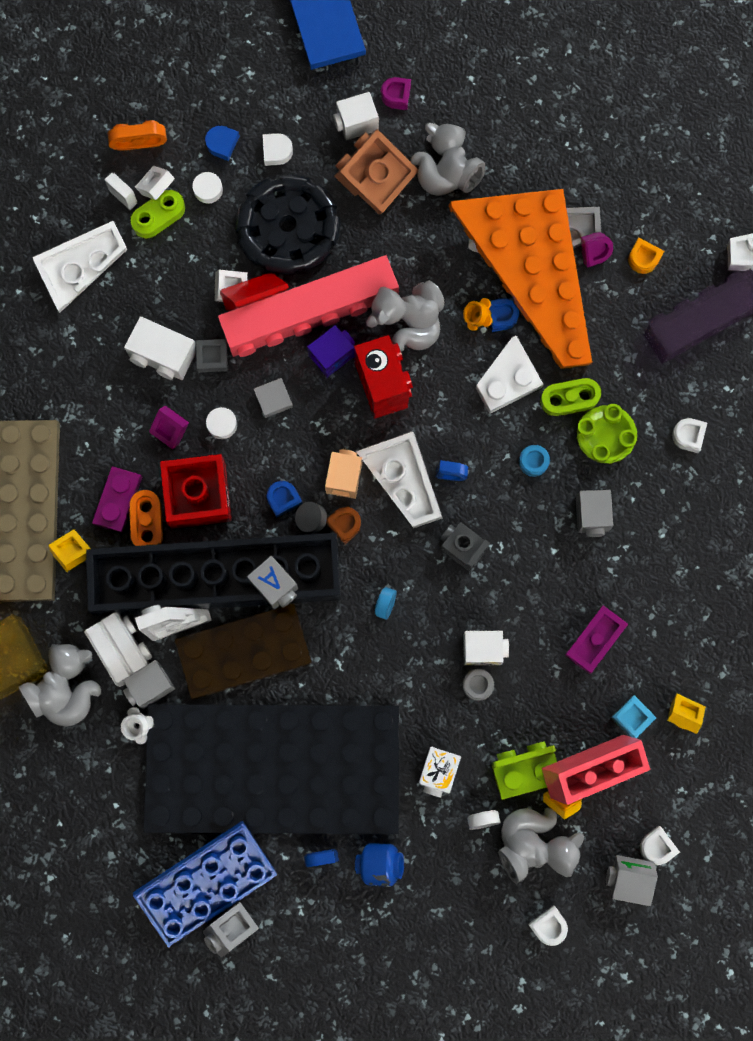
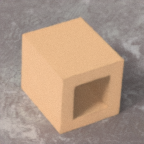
M344 449L339 450V453H331L325 485L326 494L356 499L362 468V457L357 456V453Z

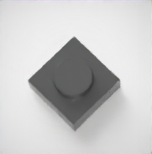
M226 339L196 340L198 373L228 371Z

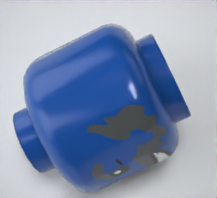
M369 843L364 847L362 853L356 856L355 871L357 874H361L363 882L368 886L391 887L397 882V879H401L403 876V853L398 852L393 844Z

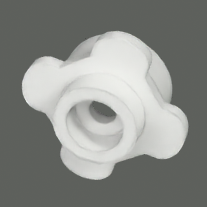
M132 707L127 711L128 716L122 720L121 732L127 739L143 744L147 741L149 729L154 727L153 718L140 713L137 707Z

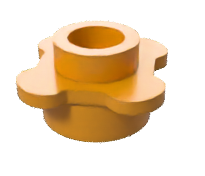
M482 298L480 302L471 301L466 305L463 316L470 330L476 331L478 327H489L491 325L492 317L489 310L491 302L489 299Z

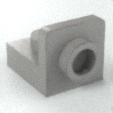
M239 902L203 931L205 935L204 941L212 953L218 954L222 958L259 928Z

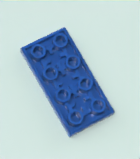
M290 0L311 70L366 55L365 46L350 0Z
M241 821L134 891L133 897L167 947H170L277 876V872L245 823Z

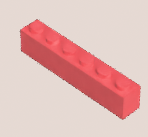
M387 255L218 315L232 356L239 355L240 357H245L253 354L257 348L262 346H276L282 343L284 338L293 335L296 337L304 336L317 326L323 325L326 327L339 322L340 318L350 314L351 316L361 315L372 306V302L380 287H387L396 291L399 295V285Z

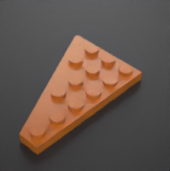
M563 189L451 201L449 204L450 212L456 215L465 228L464 232L474 241L476 249L490 268L492 267L503 283L502 286L513 297L515 305L527 322H530L540 335L541 342L551 351L552 357L560 369L590 365L592 358Z

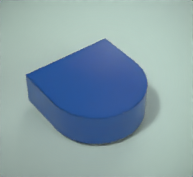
M215 126L206 134L205 142L207 149L212 155L229 161L240 135L238 131L228 127Z
M506 298L490 301L491 331L497 332L512 328L517 323L519 317V309L515 303Z
M440 460L436 468L435 477L450 481H464L468 477L469 467L461 463Z
M277 481L267 491V500L276 518L303 504L295 487L287 481Z
M335 849L308 853L304 856L306 867L339 861L338 852Z

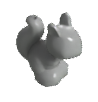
M427 123L425 130L429 135L426 140L431 143L434 150L442 158L436 165L434 159L426 152H417L411 157V163L414 166L419 165L418 181L421 187L426 192L435 196L446 195L459 189L465 193L472 191L481 182L485 174V162L478 157L466 159L465 150L462 148L466 134L464 128L448 123L440 126Z
M430 280L425 283H419L413 288L412 295L402 298L396 291L387 287H380L372 302V314L367 319V327L373 328L384 324L392 325L402 319L408 327L402 328L394 334L392 344L398 343L400 351H404L405 345L413 350H425L431 347L439 338L440 322L438 315L444 308V297L439 287Z
M52 644L48 655L52 671L45 673L43 680L37 685L24 683L19 686V689L36 718L44 715L50 722L64 727L73 726L87 716L90 710L91 696L99 697L101 687L97 682L88 680L80 683L71 692L69 679L81 673L85 663L92 659V652L85 649L79 650L71 644Z
M545 808L544 814L541 815L533 809H519L509 814L503 822L501 831L504 847L498 853L505 871L515 884L526 878L528 868H541L546 863L557 873L565 877H571L580 860L579 847L584 841V834L578 832L569 838L558 836L545 843L537 833L548 832L556 825V812L551 808Z

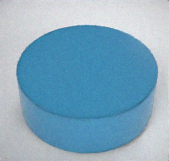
M539 445L526 447L519 457L520 469L523 473L532 477L545 473L550 464V456L547 450Z
M388 587L382 589L375 607L377 617L388 619L395 603L396 590Z

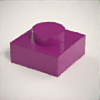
M164 406L158 410L149 433L171 449H174L179 445L189 422L167 406Z

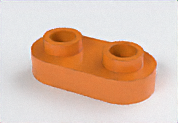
M154 120L145 121L137 125L117 124L108 131L109 147L118 151L157 147L167 141L165 126Z
M150 490L138 491L132 496L129 505L131 540L135 546L162 544L163 520L161 501ZM145 503L152 504V508L148 512L142 511V506ZM147 532L153 533V538L149 542L143 541V536Z

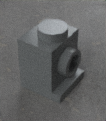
M461 522L456 528L451 524L440 538L444 541L441 551L469 572L490 545V542L482 539ZM465 538L469 541V546L461 548L458 545V540Z

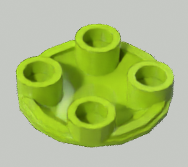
M602 405L592 408L583 415L577 427V440L580 449L587 457L599 463L610 464L621 461L631 453L637 442V429L634 420L619 405Z

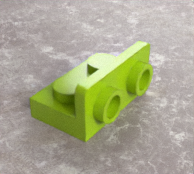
M544 741L527 746L528 752L516 755L515 750L497 754L498 761L492 762L491 765L501 800L547 788L541 768L557 762L554 745L547 747Z

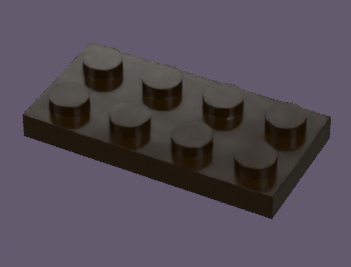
M295 604L175 639L192 700L312 664Z

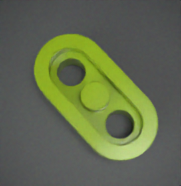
M165 190L157 200L151 199L136 209L131 216V225L134 232L139 237L152 238L179 220L185 212L182 196L174 190ZM169 200L174 201L172 206L167 207L164 205ZM144 217L150 218L147 223L140 222Z
M589 378L552 384L542 393L541 407L551 416H561L590 410L598 404L601 398V388L597 382ZM586 392L589 394L590 399L583 400L579 394ZM558 398L561 404L554 406L551 404L550 399Z

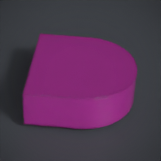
M398 77L387 79L381 87L383 103L390 108L407 110L411 79Z
M596 232L581 237L583 263L587 268L603 263L611 256L613 242L604 233Z

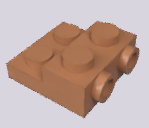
M376 129L370 135L366 132L363 133L354 143L357 150L352 156L346 153L335 165L339 171L334 177L354 196L359 195L380 215L418 173V169Z

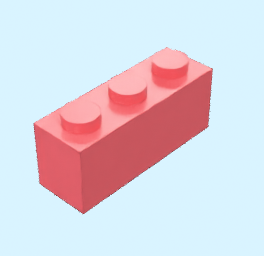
M621 735L541 769L550 798L569 805L650 770L642 740Z

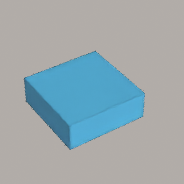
M635 695L611 717L628 736L637 738L656 719L652 712Z

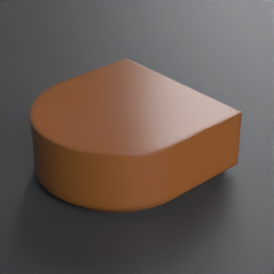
M342 507L327 518L326 525L333 533H337V537L344 544H347L360 531L361 518L359 513L353 508Z

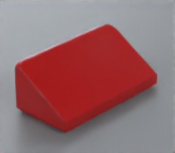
M267 273L221 289L220 295L226 311H232L282 293L289 287L286 282L275 274Z

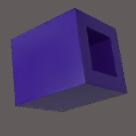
M334 325L307 346L308 356L328 378L355 357V342L346 330L341 332Z

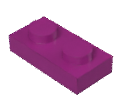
M111 467L92 522L93 525L121 534L124 533L130 515V500L138 492L143 478L140 474Z
M603 605L565 656L588 674H591L627 627L628 623Z

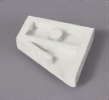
M517 336L510 339L476 385V390L489 414L543 387V382Z

